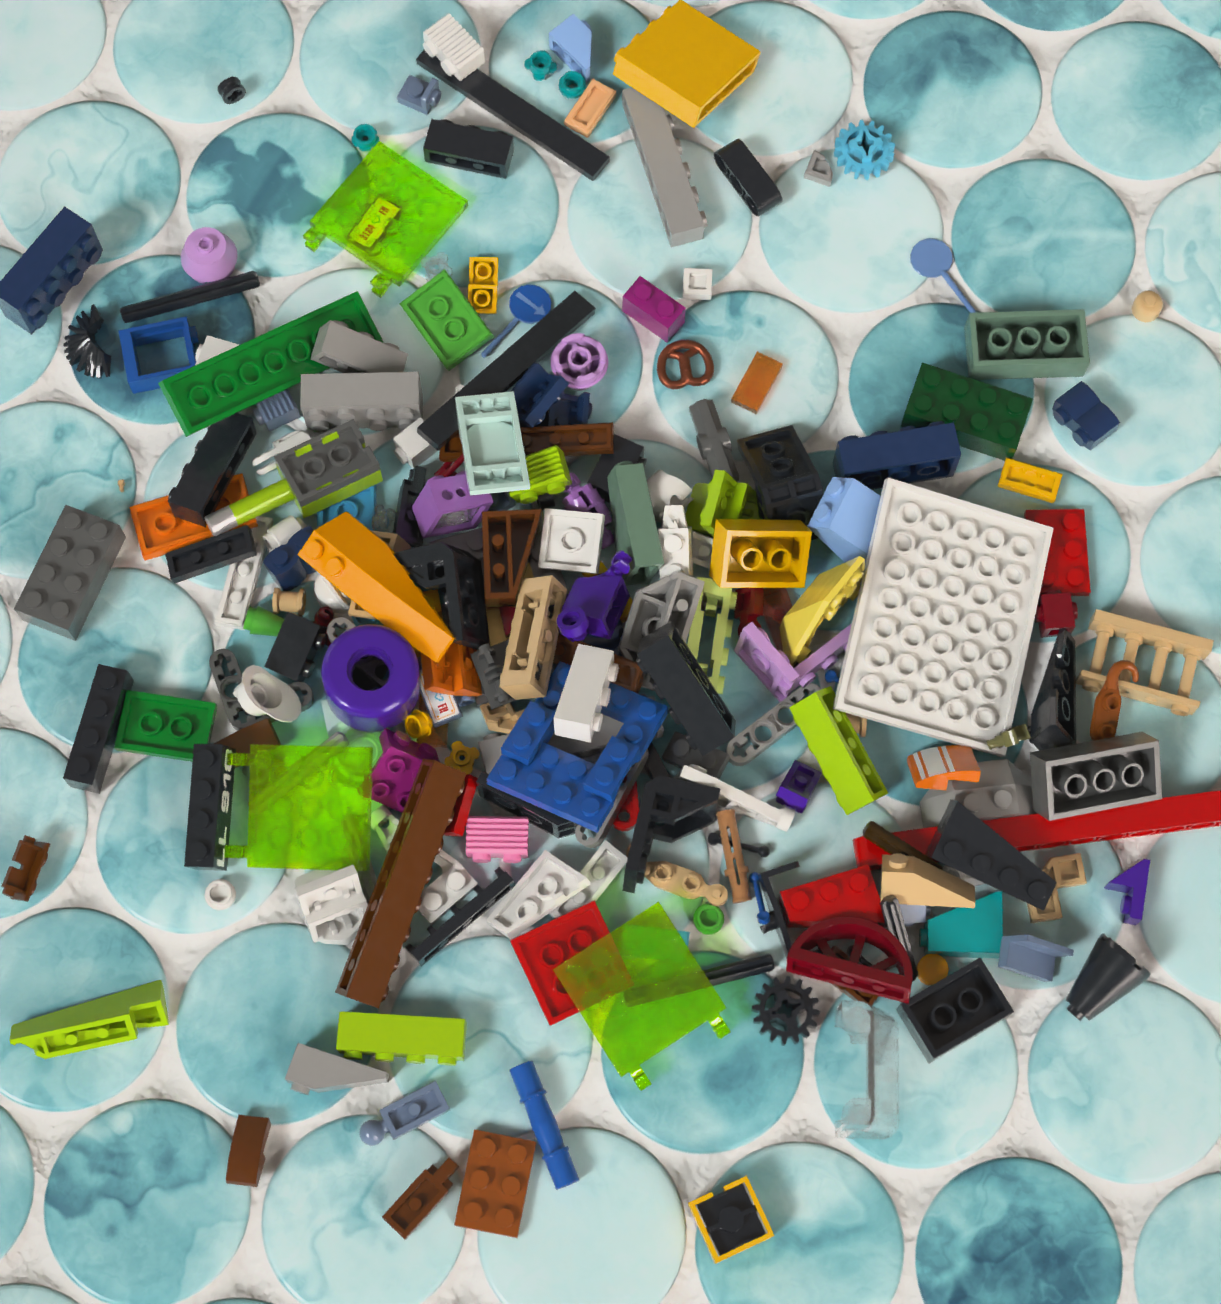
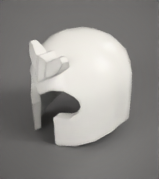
M658 470L647 479L655 521L660 522L661 527L666 505H684L685 509L694 499L692 497L686 498L692 491L688 484L677 477L666 474L663 470Z

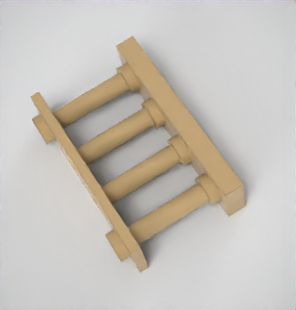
M1095 610L1088 629L1095 631L1097 634L1089 671L1081 670L1076 678V684L1082 685V688L1087 691L1100 692L1107 677L1101 675L1109 637H1120L1127 642L1123 660H1128L1134 664L1139 645H1150L1156 650L1148 687L1130 683L1132 674L1128 669H1124L1121 671L1118 679L1120 696L1171 709V712L1175 715H1193L1200 705V701L1189 698L1197 661L1205 660L1210 654L1214 640L1110 612ZM1171 651L1183 654L1185 658L1177 695L1160 691L1167 655Z

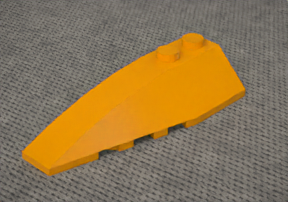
M346 511L315 529L297 554L386 627L400 633L413 647L434 662L438 663L455 640V637L436 610L431 608L424 598V593L411 580L407 569L394 556L392 548L349 512Z

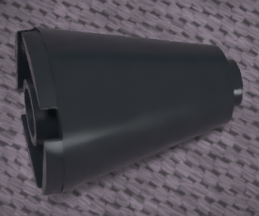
M1102 933L1065 999L1070 1004L1066 1009L1079 1021L1084 1017L1090 1021L1145 982L1151 973L1144 966L1142 968L1138 966L1136 959L1110 937L1107 938Z

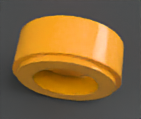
M927 954L917 964L918 978L925 985L932 986L948 975V964L938 954Z

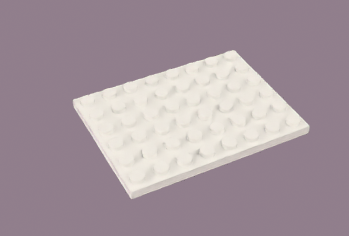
M885 479L833 709L957 745L971 747V749L999 757L1006 756L1007 747H996L989 750L986 741L994 739L995 736L1000 735V732L1012 728L1053 527L895 479Z

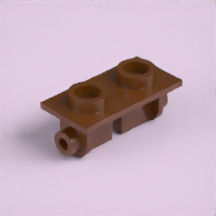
M24 835L23 840H19L12 861L21 864L19 869L9 866L1 885L4 888L2 891L3 895L11 897L10 899L29 901L30 896L36 889V880L41 867L47 861L50 843L36 842L35 838Z

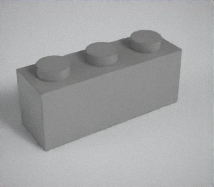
M330 320L319 328L311 360L342 373L403 372L408 354L400 351V348L394 344L375 340L369 333L356 332L348 328V325L341 321Z

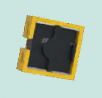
M747 1176L723 1186L724 1192L716 1196L710 1192L688 1203L714 1264L775 1236Z

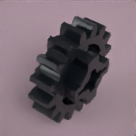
M786 976L784 983L780 984L778 978L775 977L773 978V987L764 983L762 990L765 994L756 993L754 997L760 1002V1005H752L751 1011L759 1013V1016L753 1019V1023H761L763 1025L759 1034L762 1035L769 1032L771 1034L769 1042L771 1043L778 1037L782 1046L786 1045L788 1038H791L794 1044H798V1035L801 1034L807 1039L810 1036L807 1027L815 1029L817 1026L812 1017L820 1015L819 1010L813 1009V1006L819 1000L818 998L810 999L809 994L812 988L808 987L803 990L801 988V979L794 985L791 984L790 976ZM787 991L797 994L800 999L789 996ZM771 995H774V1007L765 1011L766 1001ZM782 1004H785L786 1008L794 1009L790 1014V1018H787L784 1013H777L780 1011ZM806 1011V1019L798 1028L796 1018L798 1014ZM776 1022L782 1025L785 1031L776 1029L771 1023Z

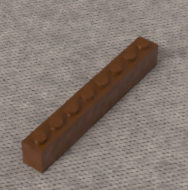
M422 759L335 993L378 1009L381 1002L386 999L391 974L396 971L400 962V950L403 943L410 936V923L413 915L418 912L421 906V894L424 886L431 879L433 873L432 864L435 856L440 853L443 847L445 829L453 820L454 805L465 788L464 778L466 773L435 760Z

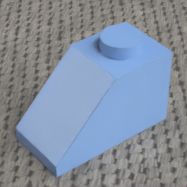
M572 14L549 32V48L572 71L580 73L585 78L586 83H588L591 72L592 29L585 20H580L575 14Z

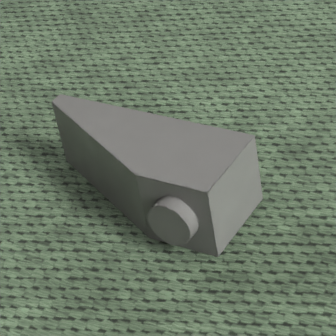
M298 1043L285 1080L292 1084L291 1090L309 1095L310 1090L320 1093L387 1083L390 1076L385 1071Z

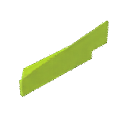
M161 980L153 981L16 1023L11 1027L9 1041L12 1045L24 1044L34 1049L35 1055L47 1059L135 1040L138 1037L137 1028L169 1025L163 983Z

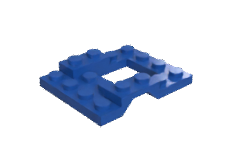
M560 661L550 676L546 697L537 698L535 702H529L501 747L502 755L488 775L487 784L598 833L613 808L620 784L630 767L639 762L668 714V706L610 682L608 687L611 689L609 703L607 707L602 706L600 713L624 724L616 737L612 736L597 762L595 764L547 744L555 732L554 715L571 665Z

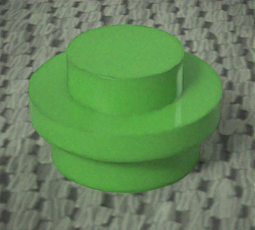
M703 904L694 913V926L702 934H715L720 931L724 924V914L718 906Z

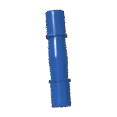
M533 1061L525 1062L510 1069V1074L521 1099L519 1100L520 1104L524 1103L532 1130L544 1154L542 1160H545L556 1190L578 1182L580 1179L568 1152L569 1147L564 1145L557 1121L545 1097L547 1092L542 1086Z

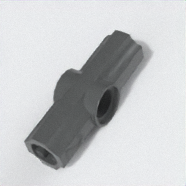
M703 399L696 401L693 405L689 406V412L697 433L696 440L702 459L706 460L712 479L715 470H724L736 482L739 481L740 477L731 454V441L726 428L721 425L713 400Z

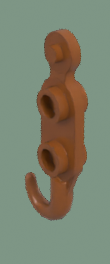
M1120 660L1112 665L1103 687L1096 696L1090 726V737L1093 741L1115 737L1121 708V696L1118 686L1119 675L1121 671L1128 669L1132 674L1133 682H1138L1139 678L1137 667L1128 660Z

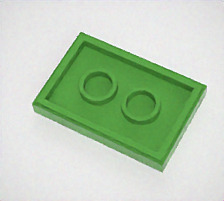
M445 269L400 303L448 371L494 337Z

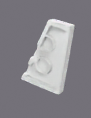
M544 850L486 921L512 940L589 886L591 882L587 877L547 850Z

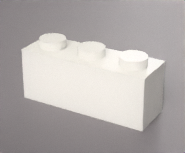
M578 644L554 715L555 735L591 743L594 731H600L603 714L600 712L602 706H608L611 689L608 687L610 681H616L619 665L614 663V651Z

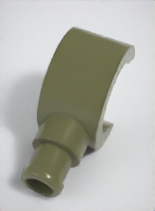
M1026 724L1004 730L1000 732V735L986 742L989 750L996 747H1010L1019 744V741L1030 739L1031 737Z

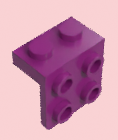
M385 728L379 736L383 753L360 786V791L363 796L403 813L422 759L440 761L437 751L427 743L419 744L401 731L393 732Z

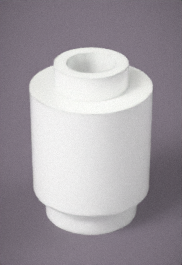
M290 515L266 531L267 534L262 536V540L269 552H271L275 548L287 544L289 539L296 532L305 528L306 525L301 518L295 519Z

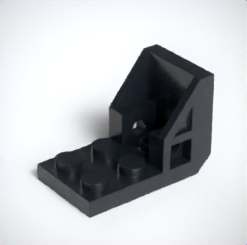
M793 425L738 439V450L755 483L756 498L762 519L801 520L808 526L823 496V488L819 474ZM812 532L811 540L818 539Z
M443 542L394 553L399 563L404 565L409 572L411 580L426 589H439L445 593V604L449 611L450 620L448 629L455 637L452 643L479 650L478 647L484 644H490L482 567L479 559L470 552Z
M481 772L476 781L481 798L517 817H528L530 824L558 839L575 834L576 823L487 784L489 774Z
M661 775L645 783L625 867L622 891L635 893L637 883L643 884L647 859L650 855L653 839L673 843L713 824L720 788ZM656 823H665V825L658 826Z

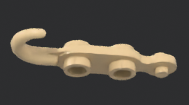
M631 843L627 848L626 857H628ZM667 861L647 862L645 877L661 890L690 900L705 897L713 906H722L728 900V892L723 885H707L704 878L695 871Z

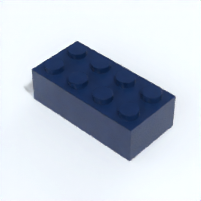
M63 207L0 281V308L6 318L31 335L37 328H41L46 323L51 311L63 303L68 291L80 283L85 271L101 257L103 249L91 223L67 207Z
M943 421L929 424L928 427L916 428L915 426H907L897 432L877 431L866 437L859 438L856 435L844 437L841 441H838L833 459L835 477L854 478L871 490L883 488L884 480L887 478L911 484L953 477L961 457L954 422L945 424Z

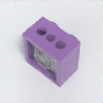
M461 471L455 476L444 477L438 475L430 478L414 502L412 510L422 537L428 538L476 528L482 520V511L489 510L493 504V499L490 493L470 495L466 473Z

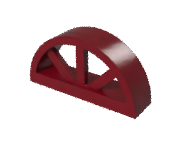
M837 917L821 921L805 930L795 940L787 955V972L909 1004L913 976L909 956L904 946L891 932L872 921L856 917ZM854 939L855 942L849 961L837 958L827 941ZM865 942L880 949L888 956V958L870 967L859 964ZM817 946L821 954L810 950ZM896 967L899 974L888 972V970Z

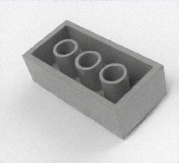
M419 372L301 374L300 407L307 430L312 429L315 432H326L354 419L358 428H370L374 431L398 427L401 430L406 429L420 417L423 420V393Z

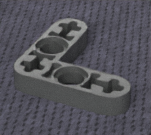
M218 649L213 652L209 660L210 668L232 727L239 731L266 718H269L271 723L278 721L267 714L257 719L256 716L249 715L241 707L237 697L231 698L225 695V689L229 684H240L242 682V672L233 652L228 649ZM225 657L227 661H231L227 663L231 676L225 677L221 666H217L220 664L219 659ZM304 682L288 684L295 692L301 690L303 694L308 693L304 696V701L301 703V712L309 709L314 701V695L309 685ZM240 711H244L246 715H249L246 717L247 722L244 724L240 720L235 721V719L239 718Z

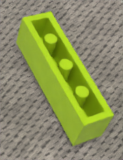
M829 686L809 695L789 707L793 714L794 722L801 729L807 740L809 750L815 755L822 768L824 778L830 783L838 804L843 808L846 815H849L889 793L846 713L833 709L836 694L832 687Z
M340 1011L336 1050L344 1054L343 1058L350 1060H362L363 1055H374L376 1061L393 1062L394 1057H406V1062L424 1064L425 1059H438L439 1065L455 1066L457 1061H464L467 1022L465 1019Z

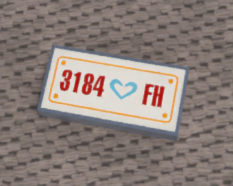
M420 668V692L432 719L433 726L437 728L463 717L455 695L440 694L424 689L423 671Z

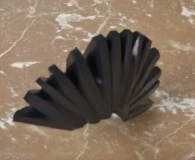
M93 304L91 305L90 317L84 310L81 312L82 318L78 315L76 316L80 328L69 325L68 329L76 334L65 336L64 340L67 342L63 343V345L68 348L64 350V353H69L66 359L70 360L71 366L79 363L76 369L78 372L85 369L84 375H90L91 378H94L95 375L96 378H101L103 373H105L106 377H110L112 355L105 354L95 341V334L98 329L100 330L104 319Z

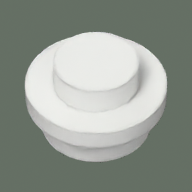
M217 879L206 887L204 896L211 908L225 910L234 903L236 891L229 881Z

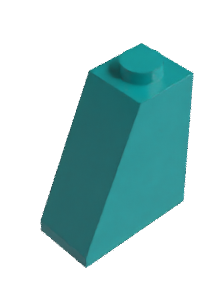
M994 892L975 900V908L958 907L929 919L925 923L924 929L920 928L919 947H924V956L927 954H938L942 957L998 959L1003 936L1002 892Z

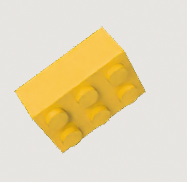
M716 519L709 576L720 588H804L812 531L801 520Z

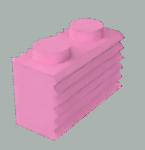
M468 816L466 823L467 858H472V861L476 863L491 862V858H503L505 863H520L522 858H528V817Z

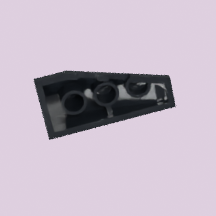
M1066 628L1059 629L1031 713V726H1028L1031 737L1029 741L1039 751L1076 744L1075 640Z

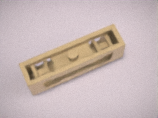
M552 575L521 580L499 685L500 688L515 700L546 697L559 634L556 619L562 612L567 594V589ZM550 605H554L552 619L548 617L550 616L548 611ZM538 662L542 665L539 681L535 679V673L539 671L537 667Z

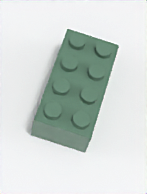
M1085 309L969 313L964 327L968 378L989 380L1083 377L1088 368L1090 358Z

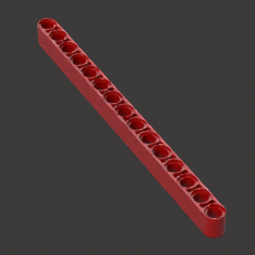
M1221 790L1164 797L1160 800L1051 821L1039 814L984 820L983 822L1019 852L1221 826ZM937 827L891 833L925 855ZM863 836L853 839L857 867L868 864L870 871L882 870V855L891 854Z

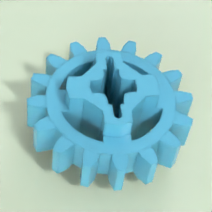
M860 120L857 127L851 122L848 125V131L841 129L839 137L835 139L833 155L838 158L837 166L845 165L844 174L847 175L852 171L854 172V179H858L859 175L863 174L865 180H869V176L872 173L878 178L880 177L881 169L887 172L889 164L893 162L895 143L891 142L892 135L891 133L883 134V125L878 129L874 128V121H871L869 126H866L864 121Z

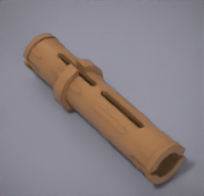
M735 809L716 812L727 867L724 873L725 877H729L733 904L751 901L752 897L750 896L747 879L749 868L744 863ZM728 828H730L734 853L731 851ZM734 859H736L740 885H738L736 871L733 861Z

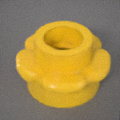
M418 709L414 710L405 719L406 731L412 738L424 739L431 734L433 722L431 717L425 712H421Z

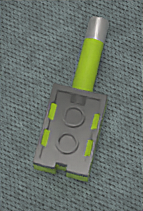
M354 419L274 456L277 470L282 480L205 516V521L212 535L218 536L294 500L303 518H306L382 482L380 464L369 446L366 447L364 436Z

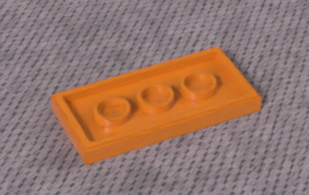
M242 473L233 476L215 511L249 496ZM169 495L129 507L145 561L214 536L208 526L203 527L174 517L168 503ZM254 518L228 531L248 525L250 528L258 527V523L256 518Z

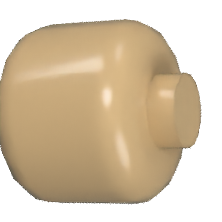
M1153 291L1139 293L1132 304V313L1135 318L1142 322L1154 321L1162 310L1163 302L1161 297Z

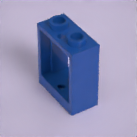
M187 316L118 330L127 381L133 394L160 389L159 382L195 366L197 362L194 344L199 343L196 326H190ZM184 337L189 366L141 375L137 346Z

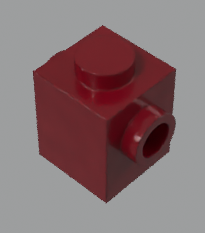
M1061 590L1044 592L1039 597L1034 619L1035 623H1039L1040 637H1056L1061 628H1066L1071 634L1076 627L1075 620L1078 618L1077 604L1072 602L1071 592L1061 593Z

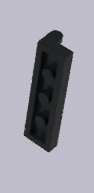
M498 867L494 871L498 878L484 890L477 885L473 889L477 896L459 910L455 905L452 906L450 910L454 915L437 930L430 925L426 929L430 936L416 948L410 943L405 946L406 950L420 966H423L515 886L514 880L506 871L504 872Z

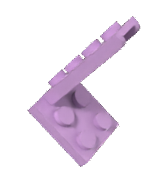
M753 622L742 629L734 652L774 697L781 702L798 686L801 685L803 688L808 686L816 678L815 673L823 668L826 671L838 661L837 656L843 651L846 652L852 623L795 668L790 665L787 655L783 651L777 650L770 643L768 634L762 628H757Z

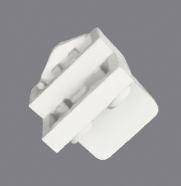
M336 861L298 876L294 881L295 891L313 942L320 941L324 944L348 945L356 937L368 906L354 865L345 867L343 862Z

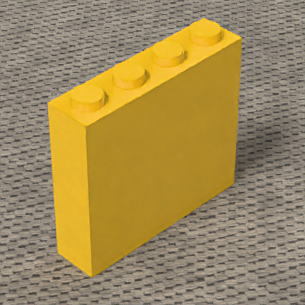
M679 0L672 7L668 6L660 18L657 20L653 19L643 33H637L627 47H621L614 57L616 64L613 75L695 128L755 71L761 51L683 0Z

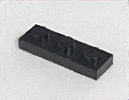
M246 525L165 553L170 579L174 583H178L256 556L257 551L252 530Z

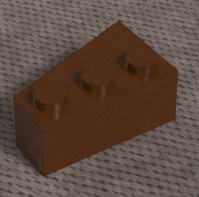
M542 509L482 511L486 607L516 606L521 580L524 579L542 519Z

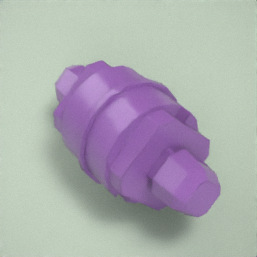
M572 472L569 473L572 484L567 485L564 490L565 493H569L562 500L565 506L564 510L604 514L605 522L601 549L611 546L614 543V537L610 529H606V526L612 522V518L605 500L601 498L597 489H594L591 483L581 487V481Z

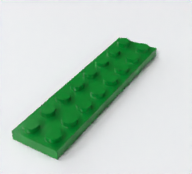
M356 291L159 382L158 384L185 436L188 437L301 383V374H320L331 369L328 366L311 360L319 328L330 320L341 321L347 324L348 328L356 332L369 333L375 340L384 343L359 292Z

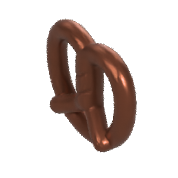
M679 340L672 342L661 351L658 357L657 374L661 383L667 388L680 389L686 385L702 386L707 384L713 377L714 364L709 351L696 341ZM679 349H689L684 353L676 351ZM699 353L705 363V374L702 377L696 378L692 376L690 358ZM667 358L679 361L680 380L673 381L668 378L666 374Z

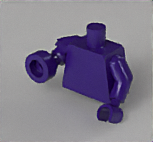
M620 550L613 556L611 566L606 572L593 577H579L575 580L569 594H566L562 612L556 619L561 634L572 642L585 639L587 634L611 639L630 597L622 576L623 574H628L630 570L628 564L632 562L631 556Z

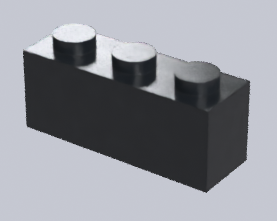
M431 119L423 152L425 162L506 179L514 152L513 136L503 131L492 132L482 130L474 125L463 126L445 119L440 121Z

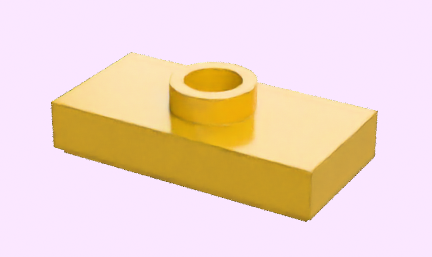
M1006 457L997 487L1054 503L1063 474Z

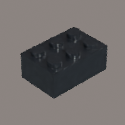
M981 957L909 999V1004L902 1002L896 1009L928 1064L1014 1013V1010Z

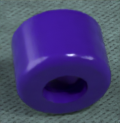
M359 625L341 633L330 644L324 655L321 676L325 696L334 715L347 726L365 732L383 731L385 728L390 729L401 723L414 709L420 693L419 664L413 647L400 633L382 625ZM367 655L376 656L383 660L389 670V678L386 684L374 691L359 688L352 679L355 664Z

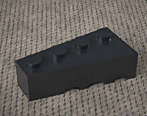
M953 799L950 800L925 855L1044 911L1057 882L960 802Z

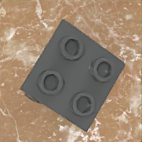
M509 640L493 646L484 644L478 647L479 651L470 654L491 709L516 701L499 687L500 675L503 671L506 647ZM537 664L539 671L535 673V679L539 681L541 669L539 664Z

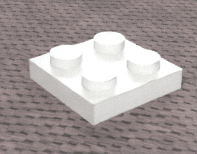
M545 508L538 567L598 574L605 515Z

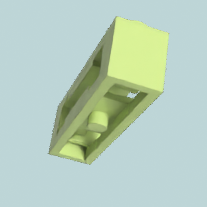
M698 576L697 579L705 583L691 624L687 646L697 660L704 619V611H701L702 601L707 602L705 616L715 617L717 605L722 606L721 614L717 613L709 667L713 668L712 677L708 678L718 694H723L725 677L719 676L721 665L727 666L729 648L723 647L725 637L731 638L733 620H728L729 609L735 610L737 592H732V588H720L712 578ZM699 663L707 675L708 664Z

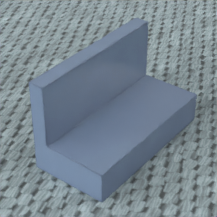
M1028 934L1002 936L998 967L1043 982L1053 981L1055 958L1073 956L1074 950Z

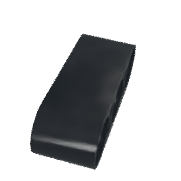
M736 139L714 152L713 155L717 166L755 216L758 217L782 203L779 189L742 140Z

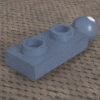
M434 1081L380 1109L379 1112L383 1120L380 1122L368 1120L363 1123L359 1131L361 1140L370 1146L377 1145L383 1140L385 1133L388 1131L393 1140L450 1111L437 1082Z

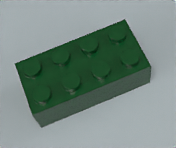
M922 363L900 427L915 426L916 428H922L938 421H943L945 424L954 422L959 446L1005 461L1006 457L1011 459L1014 457L1033 398Z

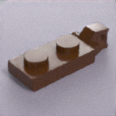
M450 1157L439 1169L432 1164L428 1170L425 1169L382 1218L406 1240L450 1192L449 1189L454 1184L449 1179L460 1166Z

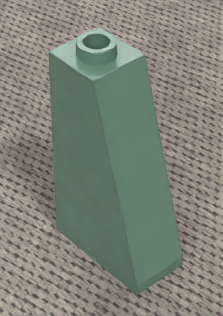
M624 461L616 464L607 477L616 553L622 550L632 557V562L628 564L630 566L628 574H623L622 576L625 585L647 584L663 566L664 559L643 463L633 464L631 461Z

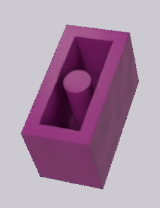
M641 276L622 296V311L667 343L685 323L686 308Z

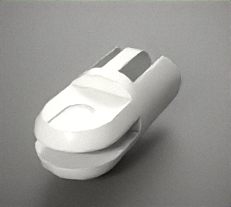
M303 431L290 432L272 442L274 448L254 458L252 465L256 466L276 454H280L312 438ZM275 460L256 471L257 474L264 475L277 468Z

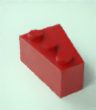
M868 864L780 891L777 898L787 928H809L821 921L837 917L861 918L886 928L880 907L881 899Z

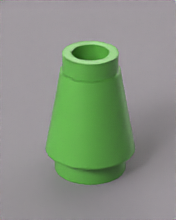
M250 606L243 629L250 631V634L277 637L284 618L260 606H257V608Z

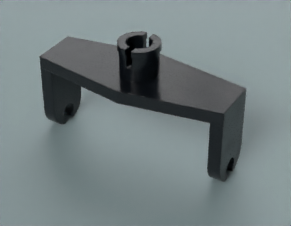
M798 861L758 874L769 909L768 913L770 914L769 923L759 927L763 934L776 929L786 959L792 944L768 877L800 867ZM819 949L812 951L821 954Z

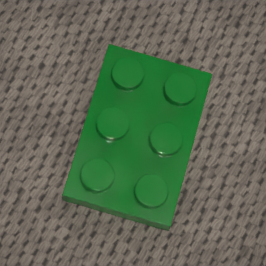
M127 690L114 748L117 751L192 762L194 744H210L217 704Z

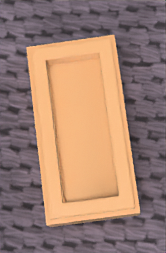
M592 79L565 118L564 125L588 138L615 99L617 91Z

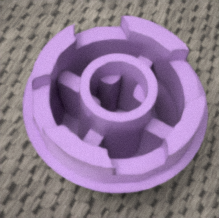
M209 227L193 231L186 239L181 252L183 269L195 281L202 284L228 278L233 273L237 262V249L234 242L225 234Z
M575 333L564 337L555 347L551 355V369L554 375L562 376L569 383L567 387L570 389L586 390L597 384L604 377L608 369V355L599 341L585 336L583 333Z

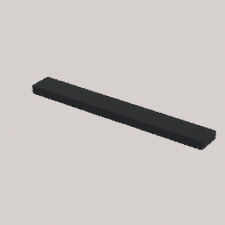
M425 49L416 58V63L590 180L594 181L610 162L608 155L480 70L476 69L462 81H459L454 75H447L441 66V61L436 56L430 57Z
M573 291L418 426L417 434L439 451L459 433L455 397L506 392L523 377L533 363H539L555 349L564 337L571 335L595 313L596 308L579 293Z

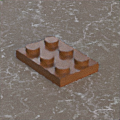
M474 1129L454 1226L518 1238L536 1141Z

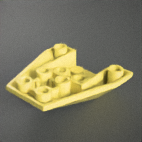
M861 556L819 574L784 616L779 629L783 652L789 658L792 667L797 662L799 664L811 654L812 650L809 649V646L822 621L825 618L830 621L840 606L843 607L848 599L854 601L858 597L865 570V559Z

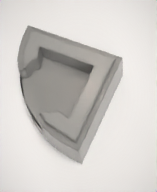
M814 150L804 178L830 187L833 175L830 165L825 160L824 155Z

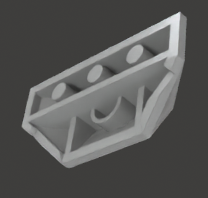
M675 572L637 590L618 646L622 656L636 661L640 639L672 621L686 643L705 582L681 572ZM649 672L645 674L641 687L655 691L652 686L655 682Z
M1008 759L977 762L981 770L979 782L948 780L946 791L935 789L927 791L919 802L923 828L937 827L951 799L960 802L981 821L1038 814L1033 809L1032 780Z

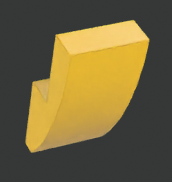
M470 257L468 301L478 314H497L498 257Z

